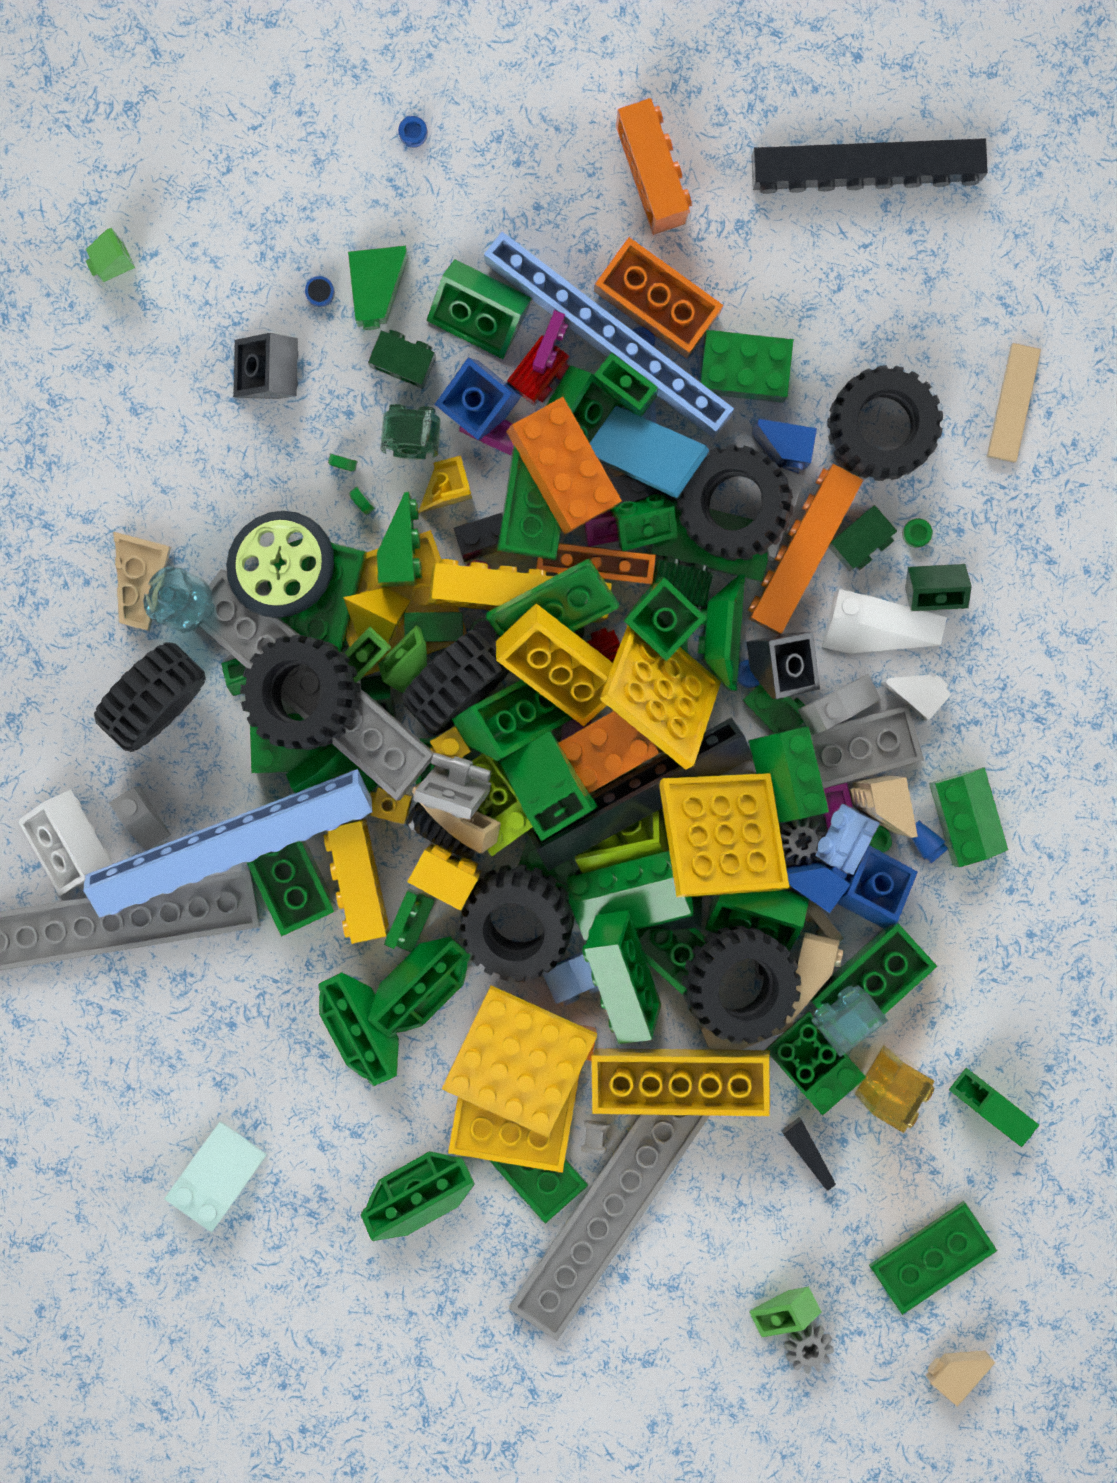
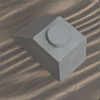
M140 786L131 788L109 802L123 826L145 850L150 849L171 835Z

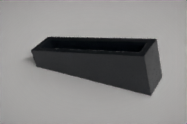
M798 1117L781 1132L826 1191H829L836 1183L803 1121Z

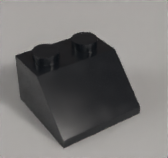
M266 333L236 339L234 342L233 397L282 399L297 396L298 338Z
M813 632L787 633L746 642L750 671L772 699L820 690Z

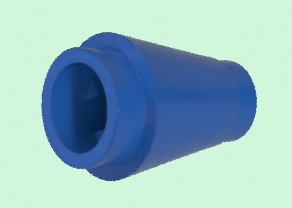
M919 820L915 823L918 837L911 839L923 859H927L932 864L949 848L944 844L946 841Z

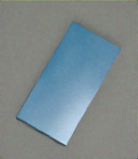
M615 406L589 443L600 463L675 498L679 496L709 452L706 445L618 406Z

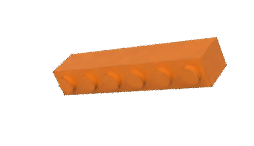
M832 464L828 470L825 468L821 470L815 482L819 485L815 495L809 493L801 508L806 512L801 521L795 519L788 532L792 536L787 546L782 544L774 559L778 561L774 572L768 570L761 583L765 587L761 596L755 595L747 611L751 612L749 620L777 635L783 633L864 481L863 479L835 464Z

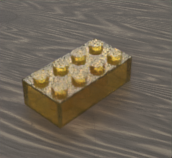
M883 1045L865 1075L867 1078L860 1083L854 1094L872 1115L904 1133L907 1127L912 1128L919 1116L917 1110L922 1102L926 1103L931 1098L934 1092L932 1085L935 1081L913 1062Z

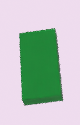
M463 612L404 613V637L417 625L421 628L425 642H456L457 639L463 636Z

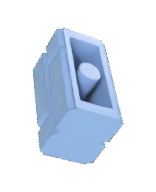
M841 804L839 810L831 818V826L828 832L818 843L816 856L827 864L836 866L853 875L880 822L865 813Z

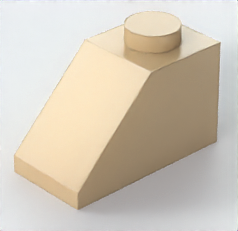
M985 1350L944 1353L940 1359L936 1358L929 1365L926 1377L937 1390L958 1407L995 1362Z

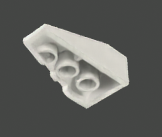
M839 589L834 592L822 648L854 654L940 646L947 617L926 611H911L908 606Z

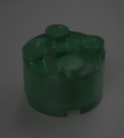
M401 404L389 405V411L383 414L380 450L385 454L387 449L392 450L393 457L403 459H426L427 453H433V457L438 456L441 419L435 415L436 409L423 406L419 407L418 410L406 409V406Z

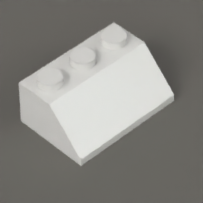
M71 789L44 801L18 820L59 896L83 884L86 874L112 865L107 850L101 845L93 825L86 818L81 809L80 801L74 796Z

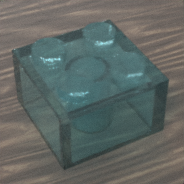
M858 985L854 988L848 986L838 994L839 1000L831 1006L828 1003L821 1006L814 1013L816 1017L811 1020L831 1048L840 1057L888 1021L869 994Z

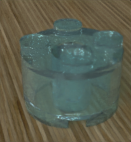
M167 566L157 571L148 583L151 585L149 593L144 594L143 603L147 615L156 622L181 633H188L196 629L214 612L212 592L208 583L204 579L181 568Z

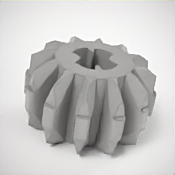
M809 817L802 819L801 826L798 819L792 820L793 828L786 823L782 825L783 829L788 832L787 835L781 834V840H786V843L782 844L783 851L789 849L784 858L790 860L795 855L794 863L796 865L801 864L803 856L808 865L812 864L810 854L817 857L818 838L826 835L825 831L815 833L820 825L817 821L813 822L809 827ZM802 833V836H808L809 839L805 842L804 848L795 844V841L799 840L798 834Z
M811 1322L806 1329L798 1331L797 1334L794 1332L787 1333L791 1341L785 1342L784 1348L789 1351L786 1354L787 1360L794 1361V1369L799 1370L804 1365L805 1373L809 1374L811 1366H815L816 1370L821 1372V1362L830 1364L827 1354L833 1353L834 1348L829 1345L832 1338L830 1334H824L823 1326L820 1325L814 1329ZM813 1344V1346H814V1349H813V1350H811V1349H806V1351L804 1350L803 1347H804L805 1345L810 1347V1346Z

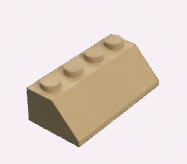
M885 775L852 782L853 788L849 789L852 805H857L858 811L880 822L879 825L891 833L910 838L918 837L907 777Z

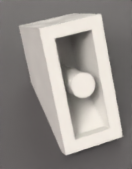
M931 675L886 678L881 682L885 688L905 705H909V708L924 721L930 720L952 694L947 690L949 685L937 675L934 677Z

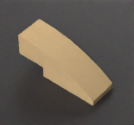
M420 782L419 784H417L416 786L413 787L412 793H413L414 795H415V790L419 787V785H420L422 782ZM421 803L434 820L447 832L478 853H483L497 843L500 822L478 811L474 813L470 820L457 818L449 812L437 808L431 809Z

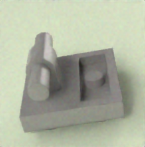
M434 753L431 764L436 766L415 790L413 801L422 803L431 809L437 808L449 812L457 818L470 820L490 792L491 783L488 781L491 777V771L474 766L472 761L457 756L453 759Z

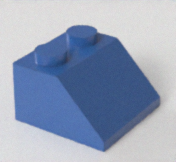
M468 357L434 405L477 440H481L506 419L522 395L479 360Z
M764 419L757 420L752 428V435L767 456L779 467L799 474V470L804 471L811 464L817 428Z
M868 845L854 874L847 873L845 878L850 883V886L837 904L885 929L898 922L918 871Z
M821 860L814 861L810 865L803 863L786 866L789 885L829 913L850 886V883L845 878L847 874L836 866L827 865Z

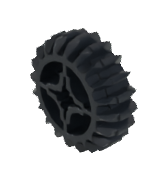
M417 802L414 808L411 809L406 822L408 828L456 855L466 859L473 858L477 851L466 846L447 832L434 820L421 803Z

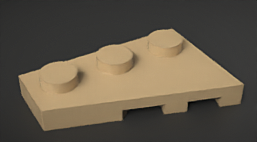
M113 531L116 548L115 566L118 579L119 623L150 631L172 547Z

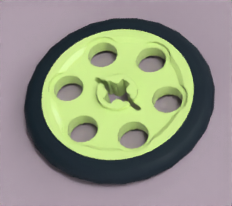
M291 511L269 512L253 519L234 538L227 557V579L238 601L250 611L264 617H290L307 610L326 591L332 579L334 569L333 548L325 531L310 517ZM295 532L302 533V543L296 547L290 546L288 543L290 535ZM265 533H272L275 537L273 544L268 547L261 546V536ZM251 557L258 558L259 565L257 569L251 572L246 571L244 567L246 560ZM282 557L286 565H282L281 570L278 571L274 563H279V559ZM306 557H314L316 559V565L311 571L302 570L301 564ZM293 581L299 582L301 586L299 593L294 596L287 595V585ZM262 582H270L272 585L271 592L266 596L258 595V586Z

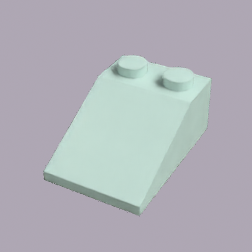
M220 1121L164 1199L212 1233L267 1154Z

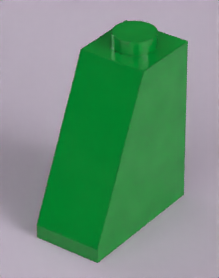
M406 245L348 252L355 321L358 327H363V330H376L380 328L381 324H387L408 260Z
M967 1067L949 1088V1091L1021 1148L1039 1127L1037 1122Z

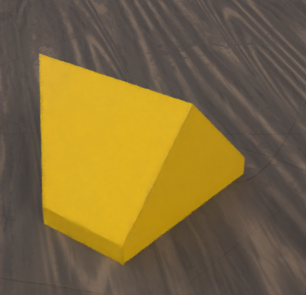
M461 455L433 463L434 469L418 513L473 499Z
M386 587L343 597L358 638L371 627L388 644L411 600Z

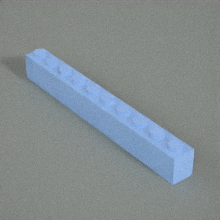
M504 232L499 234L484 253L485 264L522 293L531 297L534 302L551 315H553L554 310L565 314L564 323L568 325V328L606 357L612 352L658 387V397L713 439L732 416L734 410L732 406Z
M358 769L86 874L83 891L99 918L108 914L114 915L122 911L123 908L134 904H143L154 896L162 893H171L178 887L188 883H197L206 876L216 872H225L232 866L242 862H251L268 852L280 851L291 843L306 841L317 833L325 830H334L341 824L353 819L360 820L373 812L372 798Z

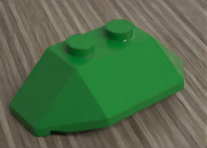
M739 574L706 603V608L701 607L700 612L707 619L701 624L704 625V637H698L697 653L702 654V661L728 691H737L745 575Z
M451 936L420 943L378 985L368 1021L387 1037L423 1026L464 985L470 953H466L464 948Z
M343 972L318 984L320 991L319 1015L345 1064L359 1076L367 1079L368 1083L373 1087L397 1076L399 1037L397 1033L394 1036L387 1037L368 1021L376 995L372 987Z
M429 1151L379 1179L369 1197L366 1208L363 1209L360 1215L372 1241L408 1236L458 1208L475 1183L462 1157H453Z

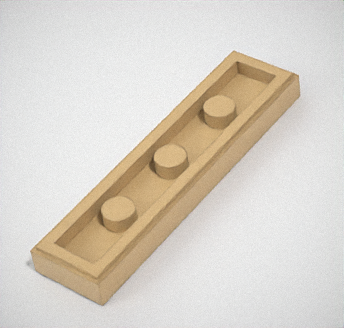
M1012 343L1010 346L986 457L1012 463L1017 462L1041 352L1039 348Z

